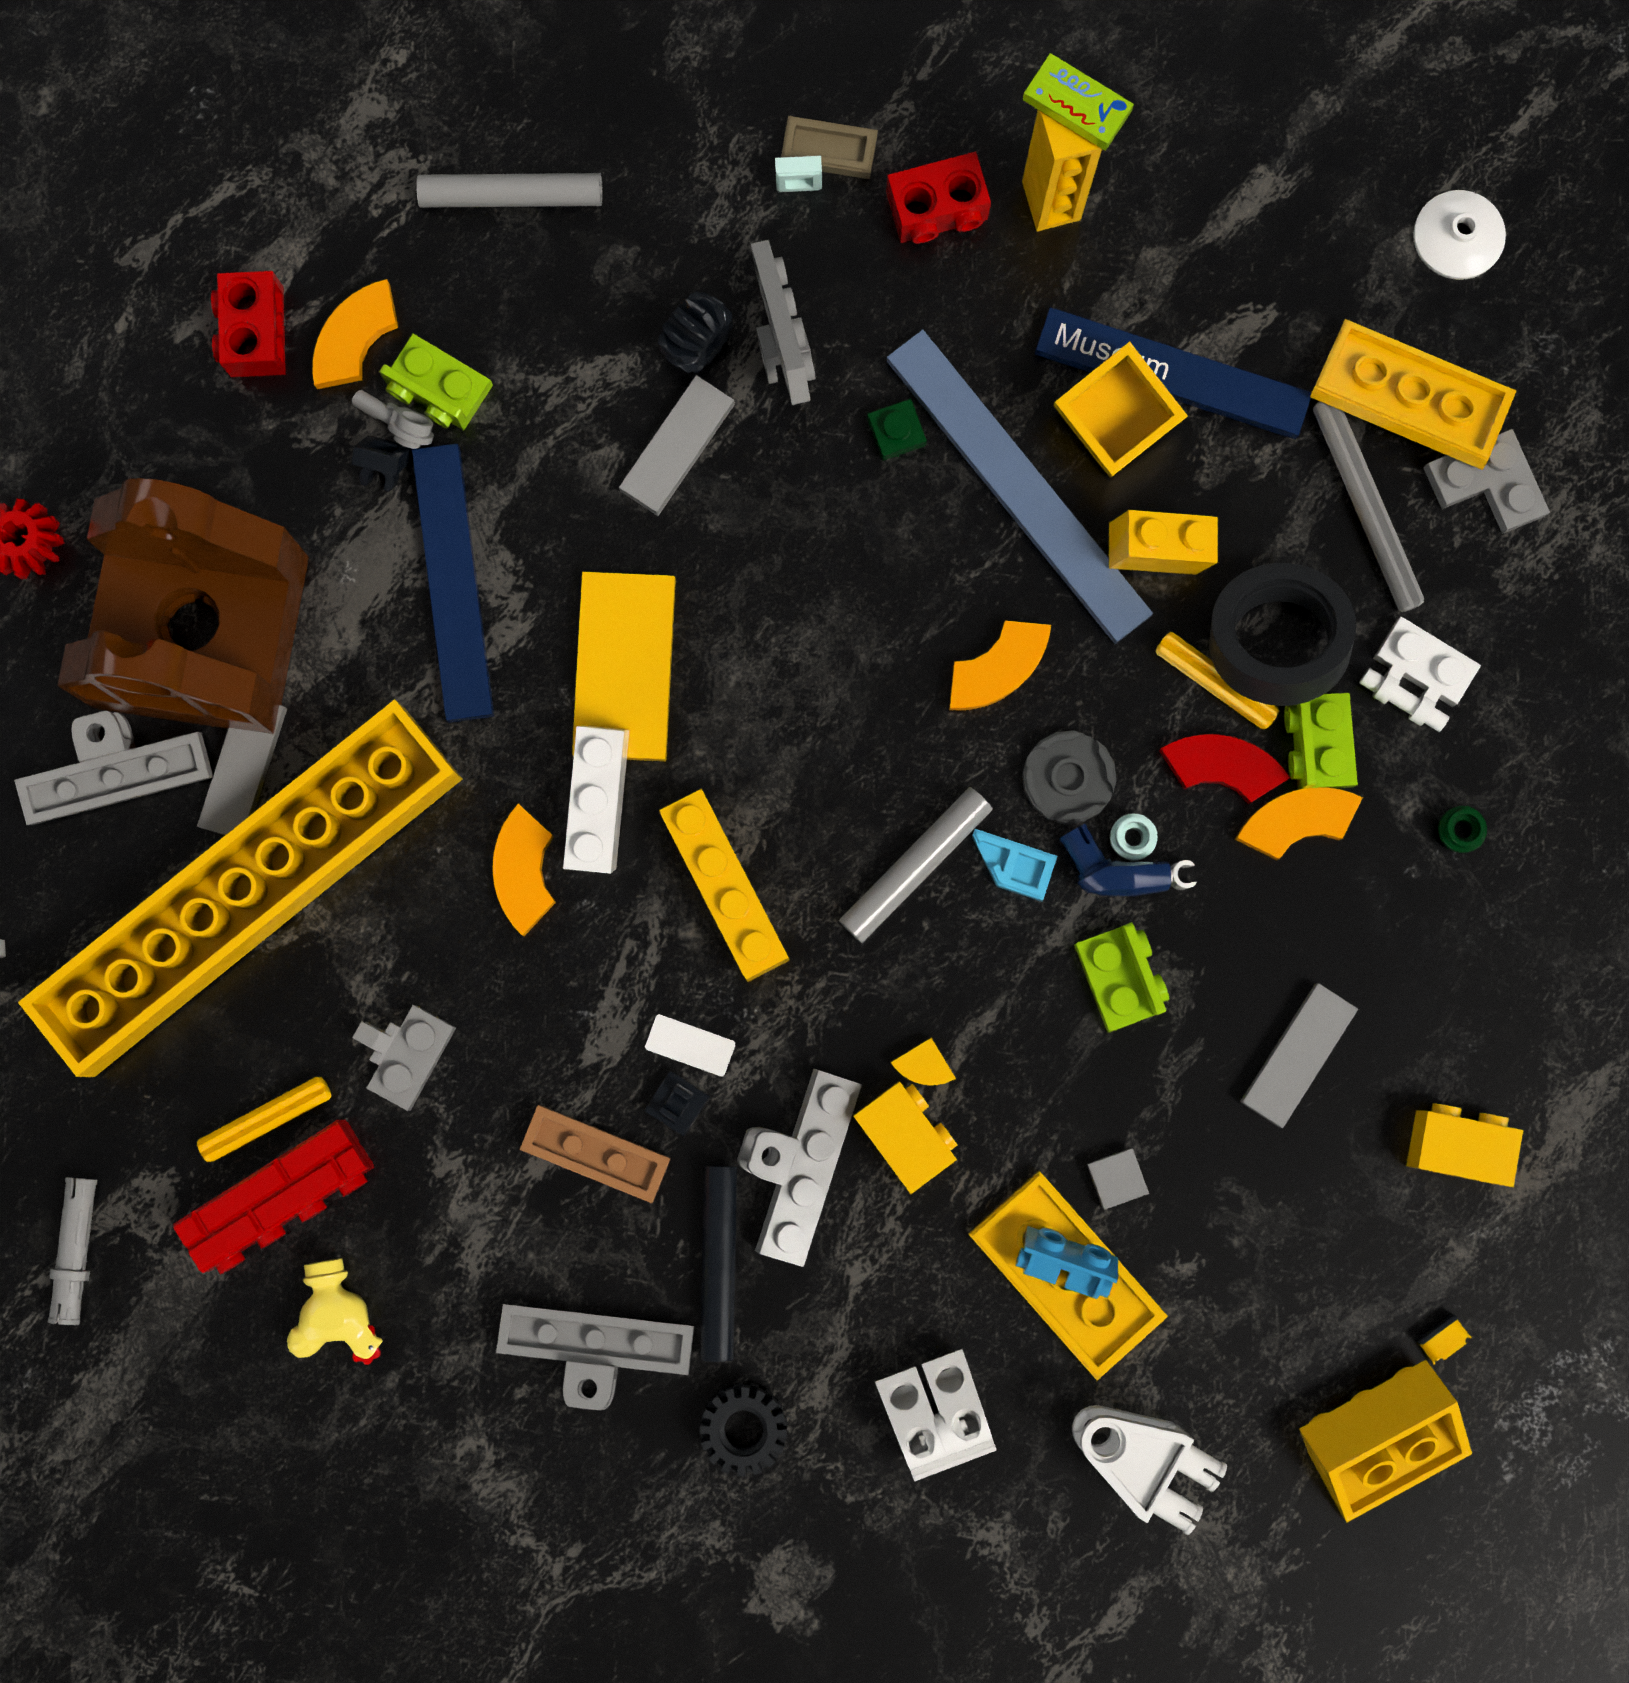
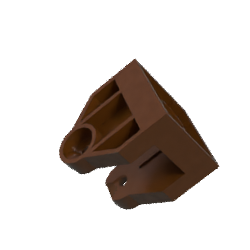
M145 478L127 479L122 483V488L94 500L87 540L104 554L89 634L87 639L65 645L57 686L94 709L274 734L279 705H282L309 556L285 527L217 501L209 494L177 483ZM196 599H203V602L212 607L216 612L219 627L215 636L206 646L189 651L175 643L171 637L170 628L167 625L169 619L183 605L195 602Z

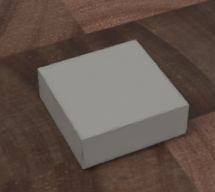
M1133 1148L1086 1164L1104 1210L1149 1194Z

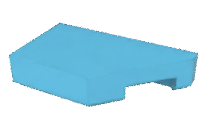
M975 829L972 838L996 886L1042 902L1057 856Z

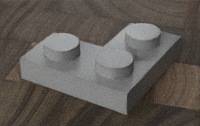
M1513 429L1498 435L1489 460L1483 470L1448 455L1429 462L1424 467L1441 509L1484 492L1502 534L1541 519L1550 513Z

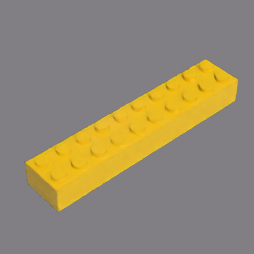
M394 699L18 1002L76 1077L97 1076L463 780L462 777L408 711Z

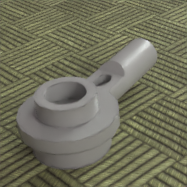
M358 390L353 396L352 405L372 418L380 419L388 424V429L394 434V440L400 445L411 449H419L421 445L432 443L434 437L431 431L433 422L425 415L406 407H399L393 403L385 404L363 390Z

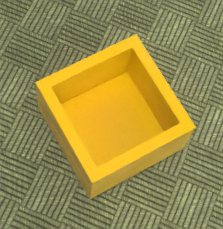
M1130 341L1056 400L1053 405L1110 478L1188 417Z

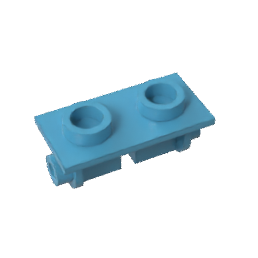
M1027 1226L1024 1248L1020 1249L1015 1266L1023 1268V1274L1056 1284L1062 1269L1069 1272L1064 1288L1097 1299L1099 1295L1108 1298L1113 1283H1117L1118 1257L1111 1255L1108 1250L1094 1244L1084 1246L1067 1240L1061 1233L1048 1228L1038 1230Z

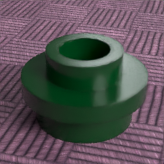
M1458 806L1448 810L1441 817L1438 833L1442 843L1448 849L1457 853H1468L1482 845L1486 838L1487 825L1483 816L1476 809L1468 806ZM1457 822H1463L1468 827L1466 838H1460L1455 834L1454 826Z

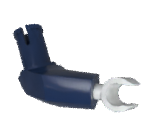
M1086 824L1059 838L1081 874L1078 876L1080 881L1077 884L1087 893L1101 896H1138L1165 892L1169 890L1170 886L1177 890H1185L1197 883H1183L1178 878L1180 867L1188 868L1195 866L1189 860L1180 861L1171 867L1165 861L1121 862L1115 860L1112 862L1110 858L1106 860L1093 840Z

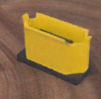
M1451 1313L1416 1339V1342L1422 1347L1433 1365L1441 1358L1443 1360L1447 1359L1466 1345L1465 1340L1467 1337L1472 1338L1458 1321L1459 1318L1456 1314Z

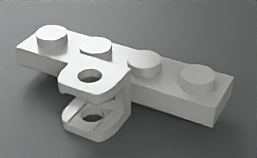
M769 240L752 243L751 249L756 277L770 324L756 328L768 383L778 382L776 365L781 364L792 405L810 401L807 381L816 379L802 319L801 317L791 319V316L797 315L791 287L782 288V285L788 284L783 258L773 257Z
M102 711L76 718L72 723V738L80 763L19 778L14 781L26 825H35L213 778V773L201 732L136 748L132 729L126 717L118 712ZM103 727L105 730V736L101 740L99 732Z
M813 1069L792 1136L763 1127H752L746 1131L737 1163L747 1172L763 1180L776 1183L755 1249L757 1253L804 1267L862 1084ZM768 1148L767 1156L762 1159L763 1151Z
M503 1304L496 1353L566 1361L563 1383V1396L566 1405L574 1408L605 1410L610 1406L615 1394L618 1367L689 1375L694 1326ZM588 1379L593 1380L597 1385V1392L592 1398H587L582 1392V1385Z

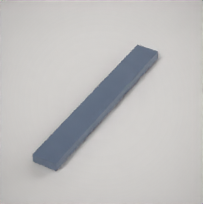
M921 330L887 356V363L1114 644H1117L1153 615V612L1119 570L1109 568V558L924 330Z

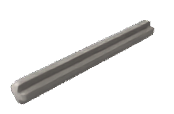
M1319 401L1313 407V412L1398 610L1406 612L1415 609L1424 603V596L1344 411Z

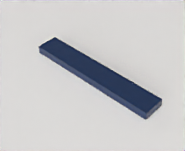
M458 444L412 450L446 721L452 723L494 717L460 447Z

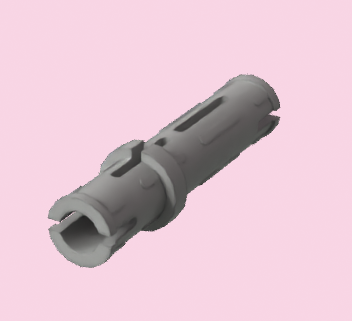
M66 1177L55 1269H50L49 1279H54L48 1323L57 1324L58 1322L61 1325H79L84 1281H89L90 1271L86 1270L97 1179Z

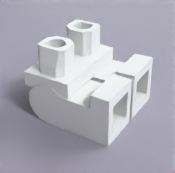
M962 1349L922 1364L939 1411L937 1414L932 1412L916 1367L875 1382L914 1481L996 1451Z

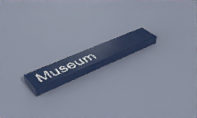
M1050 307L1035 355L1091 373L1130 341L1176 401L1295 440L1299 436L1312 392Z

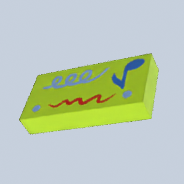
M1051 53L1023 95V101L1105 151L1132 112L1134 105Z

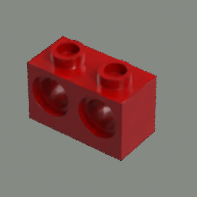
M976 151L887 175L886 194L901 243L911 240L916 244L925 243L938 237L940 232L955 228L959 232H966L981 226L983 221L988 220L991 200ZM956 190H965L973 198L967 202H958L950 194ZM918 201L924 203L929 210L922 214H914L906 206L911 202Z
M273 271L217 273L218 290H212L211 293L212 311L214 317L218 318L219 334H214L212 337V350L215 361L220 363L230 377L286 375L284 288ZM256 296L255 302L251 307L244 310L238 309V304L244 297ZM257 340L256 347L252 352L244 355L239 354V348L245 341Z

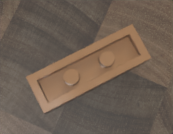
M542 1105L537 1106L520 1147V1150L650 1203H653L671 1160L668 1156Z

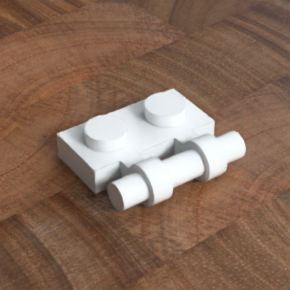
M1400 617L1396 620L1373 659L1389 669L1382 676L1373 669L1368 668L1359 683L1374 692L1373 698L1383 704L1389 701L1409 713L1408 719L1417 725L1422 726L1425 723L1440 732L1448 722L1449 716L1435 708L1436 702L1440 699L1451 707L1457 705L1481 665L1405 618ZM1402 677L1424 690L1420 698L1399 686Z

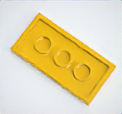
M1345 319L1310 397L1483 470L1489 460L1516 390Z
M582 572L572 745L573 757L576 727L585 725L630 730L627 760L666 761L675 576Z
M1038 1171L968 1234L1098 1381L1168 1316L1119 1260L1117 1283H1113L1108 1298L1099 1295L1097 1299L1064 1288L1069 1273L1061 1269L1056 1284H1052L1023 1274V1268L1015 1266L1021 1248H1024L1027 1226L1038 1230L1042 1228L1055 1230L1061 1233L1067 1240L1084 1246L1087 1244L1101 1246L1114 1256L1046 1177Z

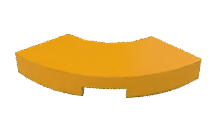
M387 279L375 282L356 291L346 298L327 319L319 334L314 350L313 380L317 389L361 381L362 363L369 347L382 334L398 328L391 287Z
M1005 621L1000 638L987 653L973 660L954 662L949 710H972L985 707L1004 699L1018 689L1031 676L1039 664L1047 647L1051 625Z
M1328 787L1304 788L1286 793L1257 810L1240 829L1235 840L1276 861L1282 857L1291 844L1304 837L1325 836L1341 840L1363 797L1348 791Z
M517 804L504 822L498 835L493 856V879L498 900L506 917L522 936H525L556 903L545 887L542 874L544 853L554 836L521 805Z

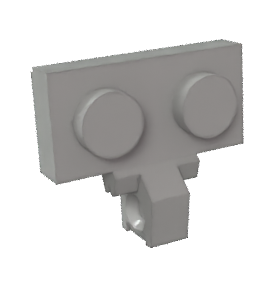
M412 1005L401 1027L390 1022L387 1029L383 1031L369 1022L361 1021L352 1038L373 1049L374 1052L369 1060L379 1065L367 1089L399 1107L411 1111L456 1027L416 1005Z

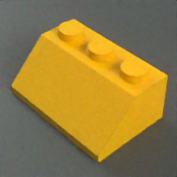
M1427 1360L1413 1367L1399 1370L1393 1378L1371 1390H1363L1357 1393L1351 1401L1329 1413H1321L1315 1416L1309 1424L1299 1428L1308 1454L1346 1523L1472 1454L1458 1402Z

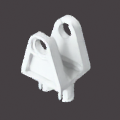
M1094 1405L1082 1409L1075 1416L1072 1425L1073 1437L1086 1458L1138 1518L1148 1523L1154 1513L1182 1530L1186 1535H1189L1196 1525L1179 1512H1183L1199 1522L1203 1507L1199 1504H1194L1168 1488L1177 1470L1203 1485L1210 1492H1213L1220 1482L1212 1475L1203 1471V1469L1206 1468L1221 1478L1224 1477L1227 1469L1226 1463L1218 1461L1193 1446L1194 1439L1180 1426L1171 1421ZM1101 1427L1110 1428L1109 1438L1104 1443L1091 1444L1092 1435L1097 1429Z

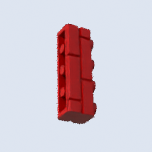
M345 1119L336 1120L173 1224V1228L183 1245L187 1247L189 1255L200 1272L205 1273L216 1268L221 1275L246 1260L242 1251L256 1242L262 1249L286 1234L283 1225L297 1216L303 1223L324 1211L327 1206L323 1200L339 1190L344 1197L366 1184L368 1181L364 1174L373 1169L374 1164L364 1147L359 1143V1139Z

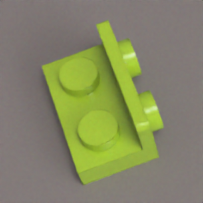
M412 334L392 367L384 364L379 371L388 385L385 390L391 396L406 405H409L414 400L427 408L424 414L440 426L448 428L452 423L463 431L493 386L490 379L415 334Z
M1324 694L1306 703L1285 706V728L1287 733H1293L1294 751H1290L1288 757L1289 774L1291 779H1297L1298 790L1304 788H1351L1357 786L1350 694Z
M1131 922L1074 944L1107 1033L1166 1012L1163 1002L1169 1000V994L1161 975L1152 974L1147 961V957L1152 956V950L1147 936L1142 929L1136 931Z

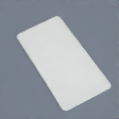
M659 1014L654 1020L645 1048L648 1051L715 1075L724 1076L735 1047V1042Z

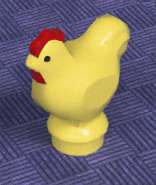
M332 1259L304 1265L305 1278H303V1282L313 1289V1294L301 1309L298 1326L292 1328L287 1337L289 1352L298 1358L310 1357L326 1342L345 1341L353 1351L352 1358L354 1362L361 1361L365 1365L371 1364L373 1359L380 1357L381 1351L379 1346L383 1340L376 1337L375 1327L369 1323L367 1305L362 1297L343 1289L341 1282L348 1274L344 1270L343 1259Z

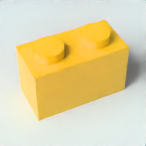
M1128 510L1109 523L1110 569L1196 575L1218 563V517Z
M897 1082L853 1116L909 1193L912 1194L957 1160L951 1150L958 1145L941 1122L933 1127L922 1113L929 1105L915 1086L911 1084L905 1089L900 1082Z
M1436 1103L1432 1104L1431 1111L1416 1110L1407 1167L1514 1187L1523 1130L1508 1127L1509 1118L1479 1113L1478 1121L1461 1118V1108Z

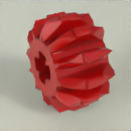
M17 498L13 509L5 503H0V572L4 575L14 572L16 577L27 579L31 569L38 575H46L43 562L46 559L51 562H59V556L52 551V548L65 544L64 538L54 533L61 525L54 516H47L48 509L40 503L30 506L26 500ZM24 532L28 533V535H22L26 541L21 546L16 545L17 543H22L18 539L19 536Z

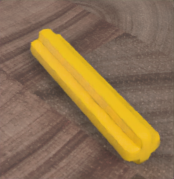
M1167 633L1157 646L1156 653L1158 656L1260 729H1267L1278 716L1280 710L1276 705L1253 701L1233 690L1218 674L1210 658L1175 633Z
M314 1077L200 1138L197 1141V1146L201 1156L206 1162L215 1161L326 1102L331 1098V1092L327 1083L322 1077Z

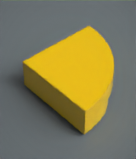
M932 1038L890 1062L898 1073L918 1084L940 1085L956 1079Z

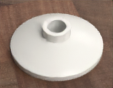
M1453 190L1437 195L1422 208L1415 221L1413 238L1419 257L1429 269L1449 279L1464 280L1485 273L1495 264L1503 251L1506 232L1499 211L1489 200L1474 192ZM1463 223L1467 225L1471 230V234L1465 235L1460 233L1457 224Z

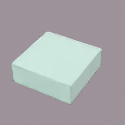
M821 156L775 158L777 191L795 192L822 189Z

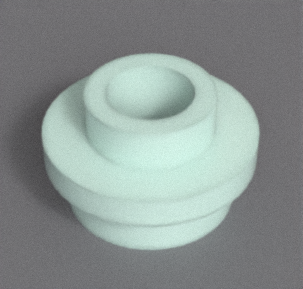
M1127 814L1119 818L1112 826L1110 843L1115 853L1121 858L1130 861L1141 860L1150 855L1157 844V831L1154 824L1147 817L1140 814ZM1134 829L1140 833L1141 842L1139 845L1131 846L1126 842L1125 833L1127 830Z

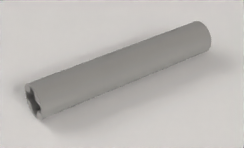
M601 173L418 175L417 200L420 208L602 206Z
M969 787L839 919V922L859 942L863 943L993 810L991 805L977 791Z

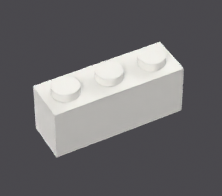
M585 725L576 727L563 869L609 874L616 870L630 730Z

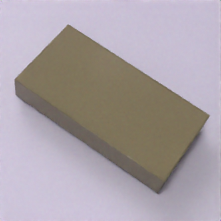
M788 116L781 158L821 156L822 172L870 179L878 130Z

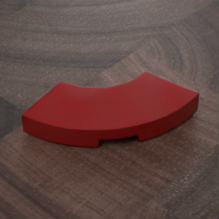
M1216 734L1195 735L1172 742L1159 750L1183 789L1200 783L1221 784L1236 791L1248 804L1291 778L1285 769L1267 752L1247 741L1231 736Z

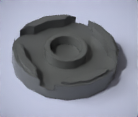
M1077 731L1056 732L1039 741L1028 755L1022 773L1024 793L1032 808L1047 820L1064 825L1083 823L1098 815L1111 800L1117 781L1115 763L1106 747L1090 736Z

